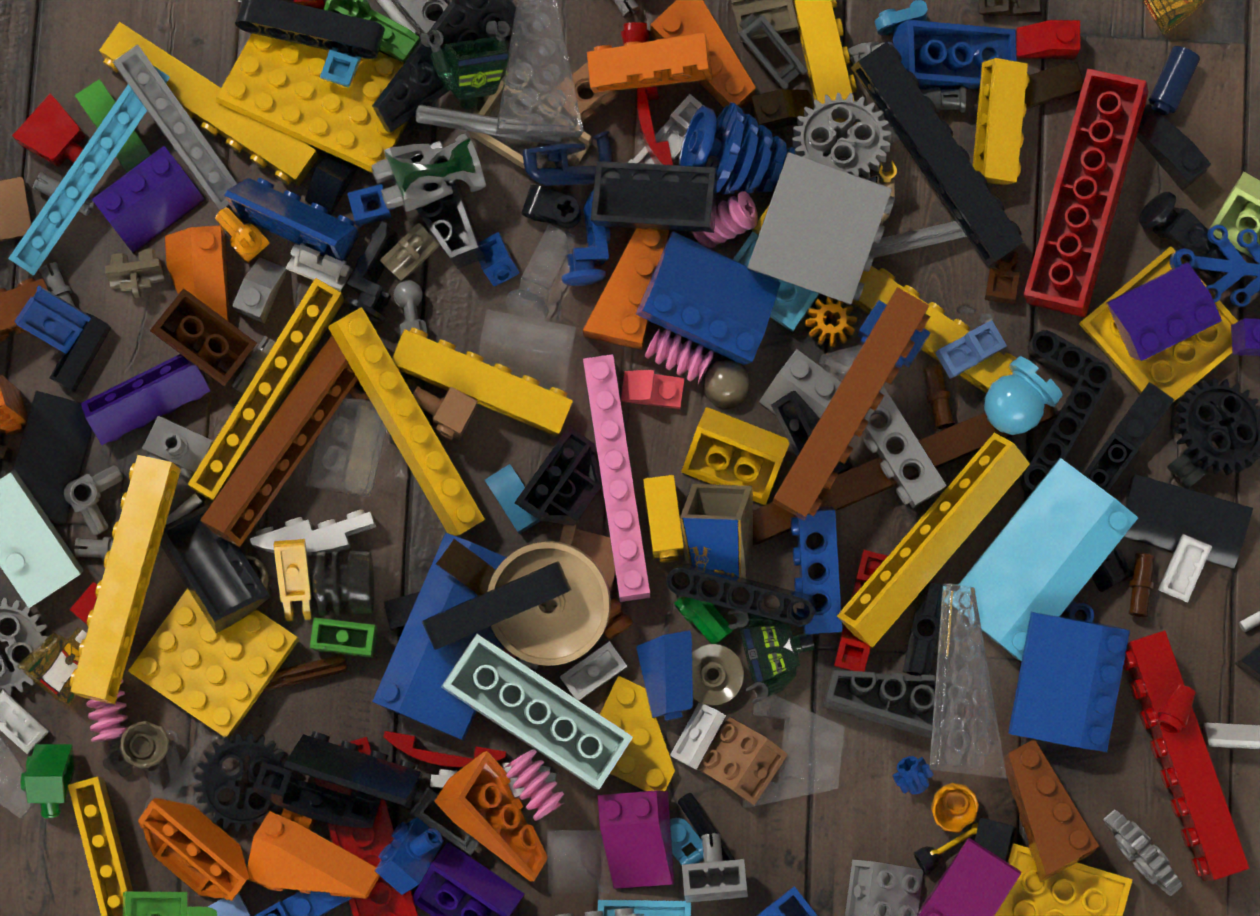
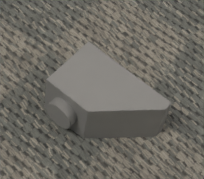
M259 257L243 279L232 305L234 310L238 314L265 324L287 269Z

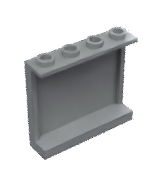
M788 152L747 269L851 305L853 299L858 301L861 296L864 284L859 281L863 271L869 272L875 256L870 254L873 242L879 244L885 228V226L880 225L884 213L889 215L895 197L890 196L892 189Z

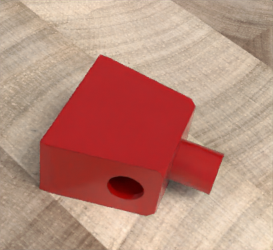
M51 94L44 99L12 135L22 147L57 167L66 158L74 164L83 150L79 144L85 138L82 130Z

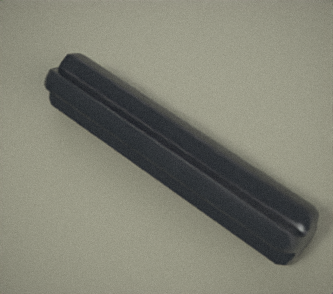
M687 793L678 800V804L700 838L702 835L709 834L710 845L713 847L712 834H718L693 794ZM721 839L723 861L735 860Z

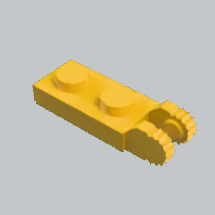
M305 539L274 541L280 601L283 602L285 620L293 621L294 607L292 606V601H302L303 616L305 620L312 619V591Z

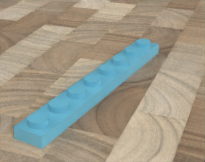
M154 66L164 82L167 83L170 77ZM129 85L126 86L8 258L33 276L147 112Z

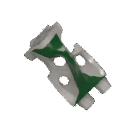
M466 134L459 135L455 139V143L443 148L432 149L429 144L390 147L384 150V160L371 165L377 184L393 179L395 186L381 190L387 209L403 205L405 212L450 195L453 193L452 188L446 184V181L461 179L469 185L471 192L486 187L477 152L471 139L467 138ZM417 154L423 155V159L420 162L412 163L411 157ZM441 159L448 160L447 162L436 164ZM427 183L438 184L437 190L425 191L423 186Z

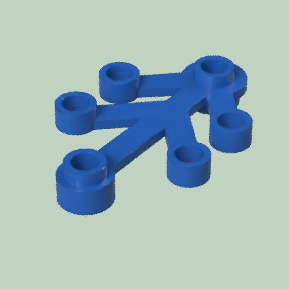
M1223 225L1211 227L1207 236L1209 241L1216 244L1228 260L1195 256L1191 250L1185 248L1177 250L1171 255L1170 266L1172 269L1182 265L1181 257L1186 255L1193 269L1227 273L1213 285L1206 286L1207 289L1215 291L1214 303L1220 300L1221 294L1244 275L1256 276V278L1245 288L1232 292L1230 301L1233 306L1238 308L1247 306L1250 303L1251 297L1260 290V245L1257 243V234L1252 229L1240 231L1237 235V242L1241 247L1248 249L1257 264L1247 263L1227 238L1228 231ZM1215 229L1220 230L1222 233L1220 240H1217L1213 235ZM1244 233H1248L1251 236L1249 244L1243 241ZM1238 293H1242L1245 297L1242 304L1236 300Z

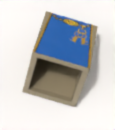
M692 484L680 516L685 563L748 579L753 564L752 486Z

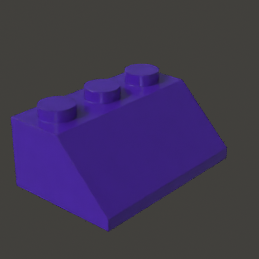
M163 146L94 197L92 201L134 254L205 201V199L167 148Z
M1188 262L1106 302L1129 356L1139 361H1143L1222 321L1210 292Z
M448 842L431 863L413 898L415 905L431 916H512L525 894Z

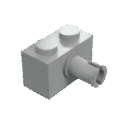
M157 416L142 449L149 454L148 457L173 462L181 469V475L191 479L214 441Z
M709 834L701 836L704 863L682 865L686 903L748 897L744 859L723 861L721 834H712L713 847L710 845Z

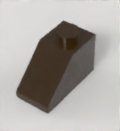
M779 89L751 97L750 106L753 117L758 122V126L764 125L769 130L797 124L798 116L805 117V107L813 109L808 90Z

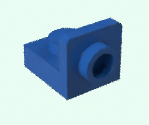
M499 232L480 241L486 258L480 260L479 263L493 286L506 282L520 273Z

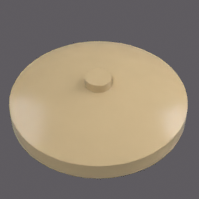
M555 541L532 543L513 552L496 569L488 587V591L559 561L572 590L491 626L497 639L509 652L526 662L543 666L565 664L588 652L605 631L611 609L609 587L598 565L591 557L578 548Z

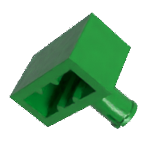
M35 744L32 756L27 757L26 772L21 774V790L26 791L27 803L41 804V816L44 818L59 816L61 812L59 803H65L69 791L68 785L71 784L75 772L72 744Z

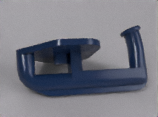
M609 131L593 136V139H596L599 160L604 162H613L611 143L608 136ZM558 144L522 150L524 167L527 174L542 185H589L595 183L596 166H568L567 156L585 150V144ZM537 159H548V162H555V168H538Z

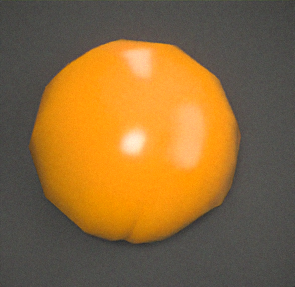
M949 783L941 787L935 793L931 805L935 823L944 831L954 833L961 832L963 828L973 823L979 808L975 792L967 785Z

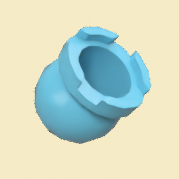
M1019 356L1009 364L1012 375L1002 376L991 384L984 402V410L988 421L1000 432L1010 435L1022 434L1037 426L1044 415V404L1055 406L1063 396L1061 390L1051 378L1046 383L1035 373L1039 367L1022 356Z

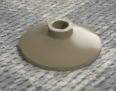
M707 644L695 649L692 652L693 698L705 705H721L733 699L740 691L744 679V670L739 657L731 649L719 644ZM711 668L718 670L719 675L715 680H710L707 677V671Z

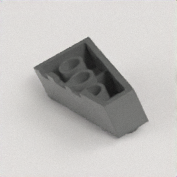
M834 670L830 677L822 706L940 742L946 734L961 677L903 675L901 673L876 674L874 672Z

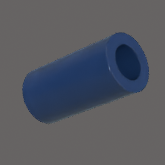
M1174 46L1148 99L1153 110H1157L1162 115L1176 112L1200 61L1198 54L1181 46Z

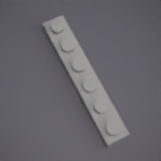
M138 44L112 63L217 209H223L229 205L224 196L226 191L235 186L237 182Z

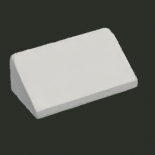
M1204 723L1203 738L1206 747L1260 749V725Z

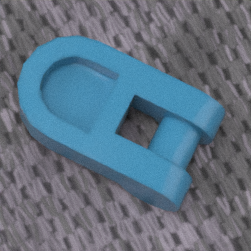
M915 0L911 3L910 8L898 11L887 9L880 12L879 17L874 21L877 33L879 35L893 34V29L907 20L927 21V4L922 0Z
M681 818L670 819L672 854L681 866L703 861L702 840L691 825ZM692 843L696 850L689 856H686L681 849Z

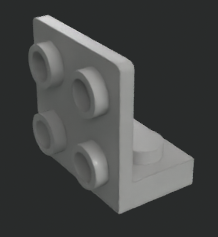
M852 859L845 916H917L923 870Z

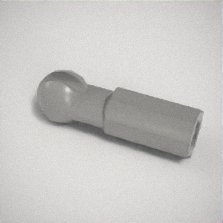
M404 280L396 286L393 294L396 304L404 310L405 321L399 326L400 335L404 329L410 331L411 327L427 333L426 322L418 319L417 306L422 299V289L416 282Z

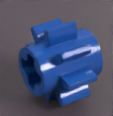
M908 756L900 760L897 764L898 773L892 775L903 793L908 791L911 794L924 792L930 785L928 778L934 776L924 758L917 759L914 756Z

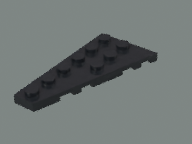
M452 0L427 34L429 35L430 42L433 43L435 38L432 30H438L442 33L443 43L440 47L446 63V61H449V58L450 61L460 58V56L451 57L455 55H461V58L469 59L471 51L458 50L446 52L447 45L460 44L472 40L480 41L494 38L490 46L473 48L472 50L476 51H471V57L475 56V52L486 51V53H476V56L497 55L496 38L490 37L486 32V25L489 21H496L497 25L499 21L508 23L510 31L504 37L505 51L528 36L529 32L512 0ZM420 42L372 105L385 131H394L416 115L419 105L429 106L459 85V80H456L459 76H462L461 73L465 72V69L440 72L431 47H426ZM470 65L465 66L467 73H471L472 70L468 69Z

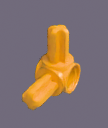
M229 208L221 209L215 216L216 221L231 236L230 245L247 263L270 244L268 239L254 224L248 223L244 225Z

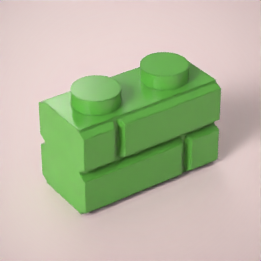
M314 617L310 649L319 652L374 658L378 628L372 624Z

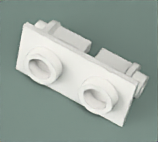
M303 243L300 245L294 244L291 250V255L293 256L286 266V269L313 281L317 278L340 292L353 271L351 266L346 265V261H340L328 255L324 257L319 256V251L306 247Z

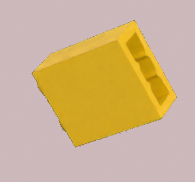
M674 475L643 479L653 559L659 558L661 563L677 561L678 555H683L684 546Z

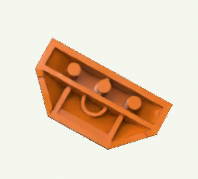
M154 798L139 818L138 823L144 830L145 839L152 855L199 896L225 898V900L232 901L249 879L240 844L194 805Z

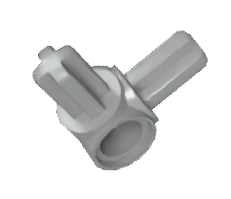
M115 465L92 477L86 474L73 480L64 489L65 500L68 504L72 505L75 513L81 512L92 535H98L108 529V525L96 503L99 501L102 491L123 480L120 470ZM79 484L84 486L87 491V496L83 501L77 500L74 495V489Z

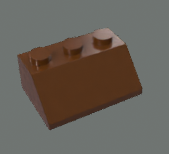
M184 288L150 330V332L223 386L232 378L257 344V342Z

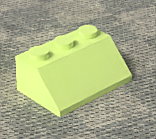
M1243 172L1210 228L1216 225H1223L1228 231L1227 238L1233 246L1250 257L1252 255L1248 249L1238 244L1237 235L1242 230L1252 229L1256 232L1258 237L1257 243L1260 245V180ZM1215 229L1214 232H1213V234H1214L1218 239H1221V238H1222V233H1221V231L1218 230V229ZM1244 233L1243 241L1249 244L1251 236L1248 233Z

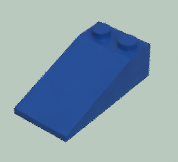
M907 20L893 29V45L900 53L901 63L905 69L912 72L917 78L919 89H929L932 86H939L940 89H959L960 86H965V89H980L982 62L994 58L1017 62L1016 29Z

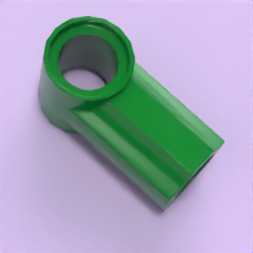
M684 596L679 597L673 602L683 617L690 624L693 623L710 644L720 643L733 631V629L729 628V623L715 609L712 603Z

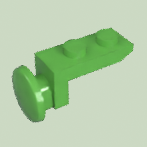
M327 0L324 10L375 21L384 26L385 31L379 50L403 63L406 62L421 41V38L410 29L371 9L367 0Z

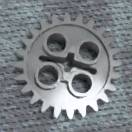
M837 93L836 100L833 101L828 95H825L824 104L815 99L814 110L805 107V117H797L798 126L793 128L795 136L793 138V147H796L795 155L857 177L862 174L865 178L869 179L870 169L878 172L880 170L879 162H886L885 152H890V143L888 141H891V131H887L889 129L888 120H883V111L874 113V102L864 106L865 97L863 96L855 102L853 101V93L848 95L847 100H842L840 93ZM837 118L846 119V121L842 123L836 122L834 120ZM864 135L868 136L869 139L859 140L857 137ZM818 138H823L827 141L823 143H817L814 140ZM839 156L849 157V159L845 161L838 160L837 158Z
M3 598L0 606V641L8 642L9 646L5 648V652L15 670L14 672L9 671L5 658L0 652V663L2 666L0 672V692L2 689H5L12 696L13 687L15 686L20 692H24L23 682L25 681L32 686L35 685L32 678L34 673H28L27 668L24 666L19 667L21 663L15 660V649L24 645L29 649L30 654L34 652L30 662H36V660L38 662L43 657V654L52 652V649L43 646L49 639V636H42L41 633L48 627L46 624L39 626L36 624L41 615L36 614L30 617L29 613L32 607L28 608L27 606L21 611L19 610V600H16L12 607H10L8 598ZM7 618H12L17 624V629L15 633L7 636L1 631V623ZM43 658L40 664L44 665L46 659ZM27 662L24 665L28 667L30 662Z
M1115 809L1103 819L1104 824L1109 828L1108 830L1114 835L1115 843L1129 862L1135 860L1133 863L1134 867L1151 884L1155 883L1170 896L1183 887L1178 876L1172 871L1169 865L1170 861L1156 843L1151 845L1152 838L1134 821L1130 822Z

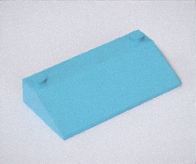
M1060 458L945 601L1013 657L1022 661L1031 612L1060 616L1136 522L1138 517L1113 496Z

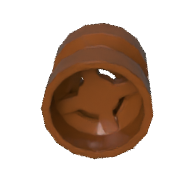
M617 597L611 600L610 616L604 631L609 640L625 631L634 623L630 616L624 614L621 610L622 605Z

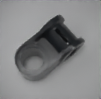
M530 185L521 212L523 216L534 221L546 222L567 229L578 225L581 220V212L575 198L540 185ZM568 207H571L572 213H568L566 217H563L561 211H566Z

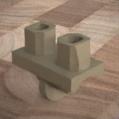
M418 223L380 261L402 282L440 246V243Z
M152 248L141 250L139 252V261L129 262L127 254H112L110 265L105 266V274L109 279L111 289L121 288L122 292L132 290L134 298H141V289L152 287L151 283L165 282V275L160 260Z

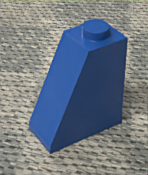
M690 630L662 635L636 646L652 718L664 716L665 721L682 718L683 711L693 708L692 635Z

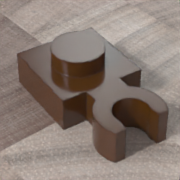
M1017 252L1013 253L1010 262H1004L1002 259L994 262L997 269L990 268L985 300L1015 305L1020 272H1013L1012 270L1017 266Z

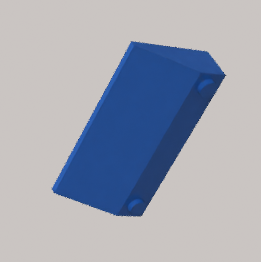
M445 533L372 702L464 741L477 711L441 688V686L476 634L502 651L504 646L495 636L491 626L434 650L422 621L477 597L476 594L460 584L461 582L435 564L453 539L471 550L495 570L507 557L465 539Z

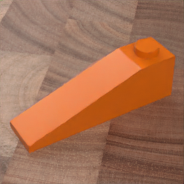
M221 225L190 227L166 235V266L177 294L184 288L230 322L226 233Z
M488 751L483 752L448 779L434 802L457 826L526 879L535 881L548 856L533 825L527 824L520 810L523 808V805L519 798L514 797L508 785L511 780L507 778V772Z
M269 811L253 837L247 865L248 880L273 891L292 889L299 890L300 893L310 894L311 891L327 892L331 896L367 899L380 877L375 872L377 867L302 825Z

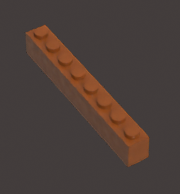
M896 288L778 489L772 503L805 521L808 514L813 517L815 516L823 502L818 498L823 488L830 490L838 476L834 469L839 461L844 464L854 449L849 445L854 435L861 437L869 423L868 420L864 419L870 408L876 411L884 397L880 393L885 382L891 385L900 369L895 365L900 356L907 358L915 344L910 339L916 330L922 332L930 319V316L926 314L929 308L928 304L900 288Z
M333 335L329 337L200 520L217 536L238 547L243 544L358 380Z

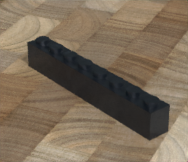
M885 42L856 62L851 69L879 110L883 111V116L888 120L894 132L985 264L989 266L1024 242L1021 237L1022 232L1019 226L1014 221H1010L1004 213L1005 208L1001 200L991 194L983 174L976 171L971 165L968 152L962 146H958L952 137L953 131L950 126L938 117L933 101L923 95L918 87L919 82L915 75L905 69L901 63L900 53L893 46L890 47L888 42Z

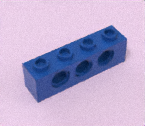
M832 506L819 507L815 516L813 517L808 514L805 521L798 517H791L792 535H797L798 547H793L792 550L794 566H799L800 577L794 578L795 591L811 597L817 593L825 595V603L821 607L816 608L812 621L802 626L805 634L842 632V622L837 617L841 611L836 513ZM814 532L820 533L822 536L820 545L813 548L808 547L806 544L808 535ZM814 563H820L824 567L823 573L817 578H812L808 575V569ZM801 603V608H796V615L800 617L810 614V609L805 603Z

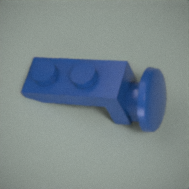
M594 190L587 196L583 207L588 247L574 248L573 254L567 255L570 272L561 276L562 282L565 285H591L601 282L606 278V271L595 269V266L603 265L609 259L607 244L610 243V229L608 226H596L591 221Z

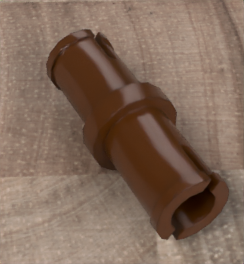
M936 365L923 369L929 393L926 396L927 402L932 406L936 429L955 425L949 404L951 395L950 391H946L942 366Z
M1136 553L1133 580L1129 582L1132 592L1128 614L1136 617H1148L1150 591L1154 589V583L1151 580L1155 556L1146 553Z

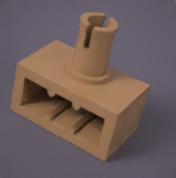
M419 386L413 393L420 408L433 415V426L436 427L435 433L449 441L453 437L460 440L477 409L478 401L450 387L445 398L443 397L442 399L426 392Z

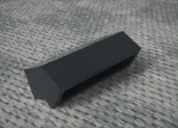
M88 314L91 318L90 321L85 323L83 331L68 353L62 354L49 379L74 393L111 330L109 324L91 314Z

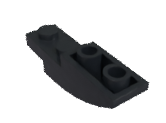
M1149 382L1101 447L1083 475L1108 493L1175 399Z

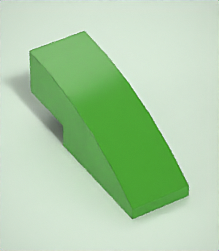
M100 79L75 94V97L98 129L115 104L114 99ZM134 130L116 157L128 173L151 156V154Z

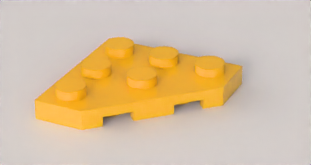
M618 675L600 715L633 736L610 774L644 791H666L675 769L657 718H652L646 688Z

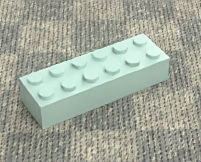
M478 634L473 637L441 686V688L594 789L601 788L633 736Z

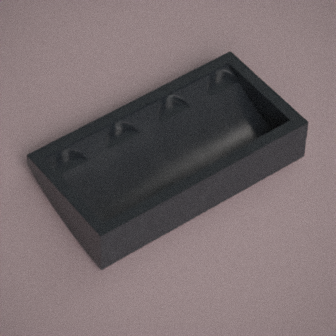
M597 161L591 221L596 226L714 233L717 168Z
M36 391L14 469L49 520L66 525L71 505L65 500L64 489L69 482L80 477L92 428L85 418L80 402Z
M1135 474L1131 477L1124 506L1135 514L1138 519L1124 535V538L1175 552L1182 534H1185L1212 546L1206 560L1207 562L1234 569L1245 539L1253 508Z
M210 503L165 525L160 545L215 633H218L253 612L270 598V594L241 549L235 544L217 536L200 521L211 506Z

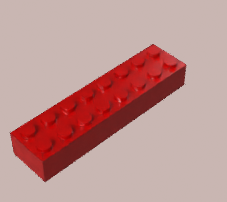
M1087 68L1023 294L1027 304L1086 318L1149 93L1145 80Z
M1164 630L1128 642L1123 669L1130 672L1133 682L1129 683L1133 698L1135 700L1139 699L1143 711L1139 712L1140 719L1144 728L1150 729L1153 738L1150 741V747L1156 759L1160 758L1163 770H1160L1161 779L1164 786L1171 789L1174 798L1170 800L1171 807L1176 818L1181 817L1184 829H1181V835L1186 847L1191 846L1195 858L1191 859V863L1196 876H1201L1203 881H1213L1250 869L1193 707L1191 708L1186 728L1182 729L1179 734L1169 732L1157 723L1159 718L1157 713L1174 691L1177 690L1178 686L1184 685L1166 631Z

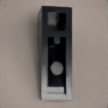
M1147 104L1144 108L1136 137L1183 191L1205 174L1212 164L1193 141L1157 110H1153L1150 104Z
M791 391L771 404V407L796 457H798L820 418L796 391ZM847 459L845 464L839 461L834 472L841 474L852 468L849 459Z

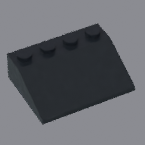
M315 731L312 732L311 736L302 735L285 762L284 767L411 809L424 774L417 771L418 764L401 759L398 765L387 761L389 757L387 754L371 750L370 755L358 752L360 746L342 740L339 746L329 742L330 736Z

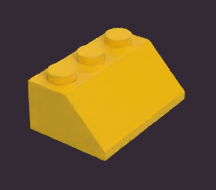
M706 407L696 428L681 473L712 485L752 486L753 501L766 505L790 443L785 437Z

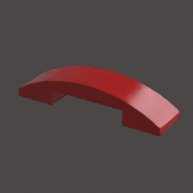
M657 86L638 88L637 108L646 149L654 164L673 165L668 141L656 143L648 101L659 99Z
M863 550L851 599L888 557L887 555ZM845 625L834 667L847 671L865 672L871 647L855 637Z
M384 731L383 736L405 754L422 762L446 768L462 769L486 751L498 763L506 760L508 754L506 751L476 746L474 758L415 749L416 736Z

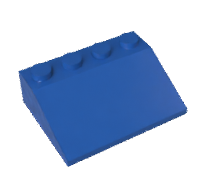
M247 178L226 191L224 196L237 217L295 244L300 245L303 243L306 247L319 251L323 257L328 255L340 261H346L359 236L357 227H354L355 222L342 215H339L338 218L328 215V210L316 203H312L311 206L300 202V196L288 190H285L284 194L273 189L274 185L262 178H258L257 181Z
M671 232L636 315L742 365H746L753 361L763 339L781 283L759 272L749 270L747 266L684 236Z
M1031 612L1008 733L1072 747L1107 752L1130 630L1107 624Z

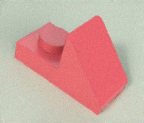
M654 370L625 371L621 402L680 409L684 378L654 374Z

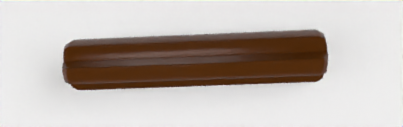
M341 654L279 669L263 692L346 672L348 669L346 658Z

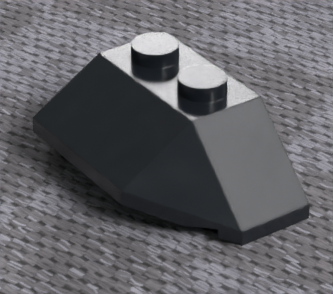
M569 426L516 499L515 504L540 521L574 526L602 486L599 466L594 454L596 452L594 443Z

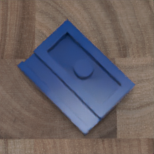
M39 285L35 295L30 297L14 322L19 327L67 354L83 331V326L91 318L88 314Z

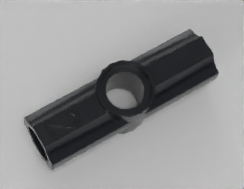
M929 582L918 595L902 671L909 675H930L947 593V587L941 584ZM921 623H927L932 627L933 634L928 637L922 636L918 633L917 626Z

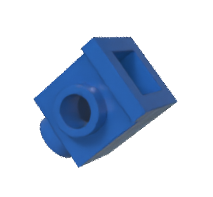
M382 184L347 193L357 228L363 227L365 224L392 218L390 210L395 209V207L387 209L381 190L384 189ZM371 203L379 205V208L376 210H368V206Z

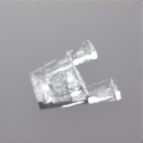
M770 692L767 698L754 704L753 716L784 719L781 749L788 754L779 768L778 783L770 782L755 806L838 789L844 727ZM743 800V808L754 807V805Z

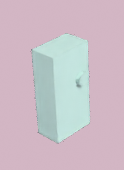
M14 469L0 479V567L28 608H30L79 576L83 572V568Z

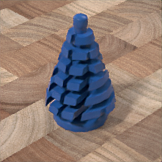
M730 102L729 106L726 105L717 119L713 109L701 106L692 117L686 130L679 156V166L717 168V192H721V194H734L736 190L753 193L755 188L758 193L772 192L774 185L776 188L788 152L795 154V149L793 147L787 149L785 141L778 136L772 137V132L764 125L758 126L756 119L749 114H744L743 110L735 103Z

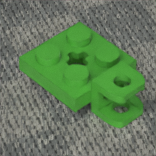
M123 892V916H217V911L210 907H187V892Z

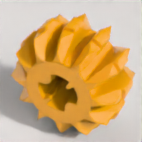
M827 297L825 305L822 300L817 299L815 301L817 309L809 308L807 314L813 318L807 319L805 325L814 327L809 332V336L812 338L818 334L821 335L818 340L819 345H823L825 338L829 339L830 347H835L836 338L842 344H845L847 342L845 334L853 335L855 329L850 325L857 322V317L847 316L853 311L852 305L843 309L844 302L838 300L837 304H833V298ZM826 316L830 319L837 318L836 327L832 324L825 325Z

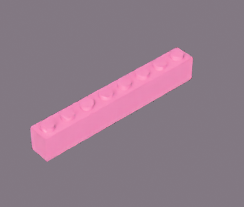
M611 354L583 359L620 602L650 598L614 357Z

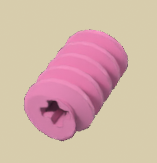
M741 191L738 194V198L731 196L728 202L721 201L718 207L716 206L714 233L693 231L692 233L702 246L714 248L717 244L724 243L727 239L735 238L737 234H743L746 230L755 228L758 222L756 206L750 195L745 191Z
M659 328L645 353V357L649 359L656 353L655 362L658 365L667 359L666 369L671 370L674 366L678 365L677 375L681 376L688 370L687 380L691 382L699 376V384L712 361L714 351L710 350L703 355L702 345H698L693 350L691 349V340L688 339L682 344L681 335L677 334L671 338L670 330L665 329L663 332H660Z
M119 690L117 698L125 695V691ZM92 699L86 703L87 706L96 710L89 713L88 718L98 721L90 726V731L99 733L91 741L103 742L120 739L128 728L120 726V723L127 720L128 715L119 714V710L127 707V704L117 702V699L115 705Z
M536 749L526 752L505 766H511V769L506 774L508 779L518 777L513 784L514 789L525 788L519 796L521 800L531 798L526 808L528 810L538 809L533 816L535 821L564 804L559 803L564 793L562 791L552 792L557 782L546 783L545 781L550 775V771L539 772L540 767L544 763L543 760L532 761V758L537 753Z

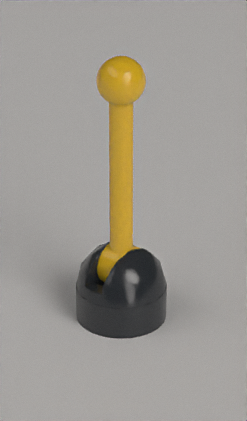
M974 823L970 830L937 850L926 846L913 852L914 858L923 872L927 874L934 870L940 862V855L972 835H976L979 823Z

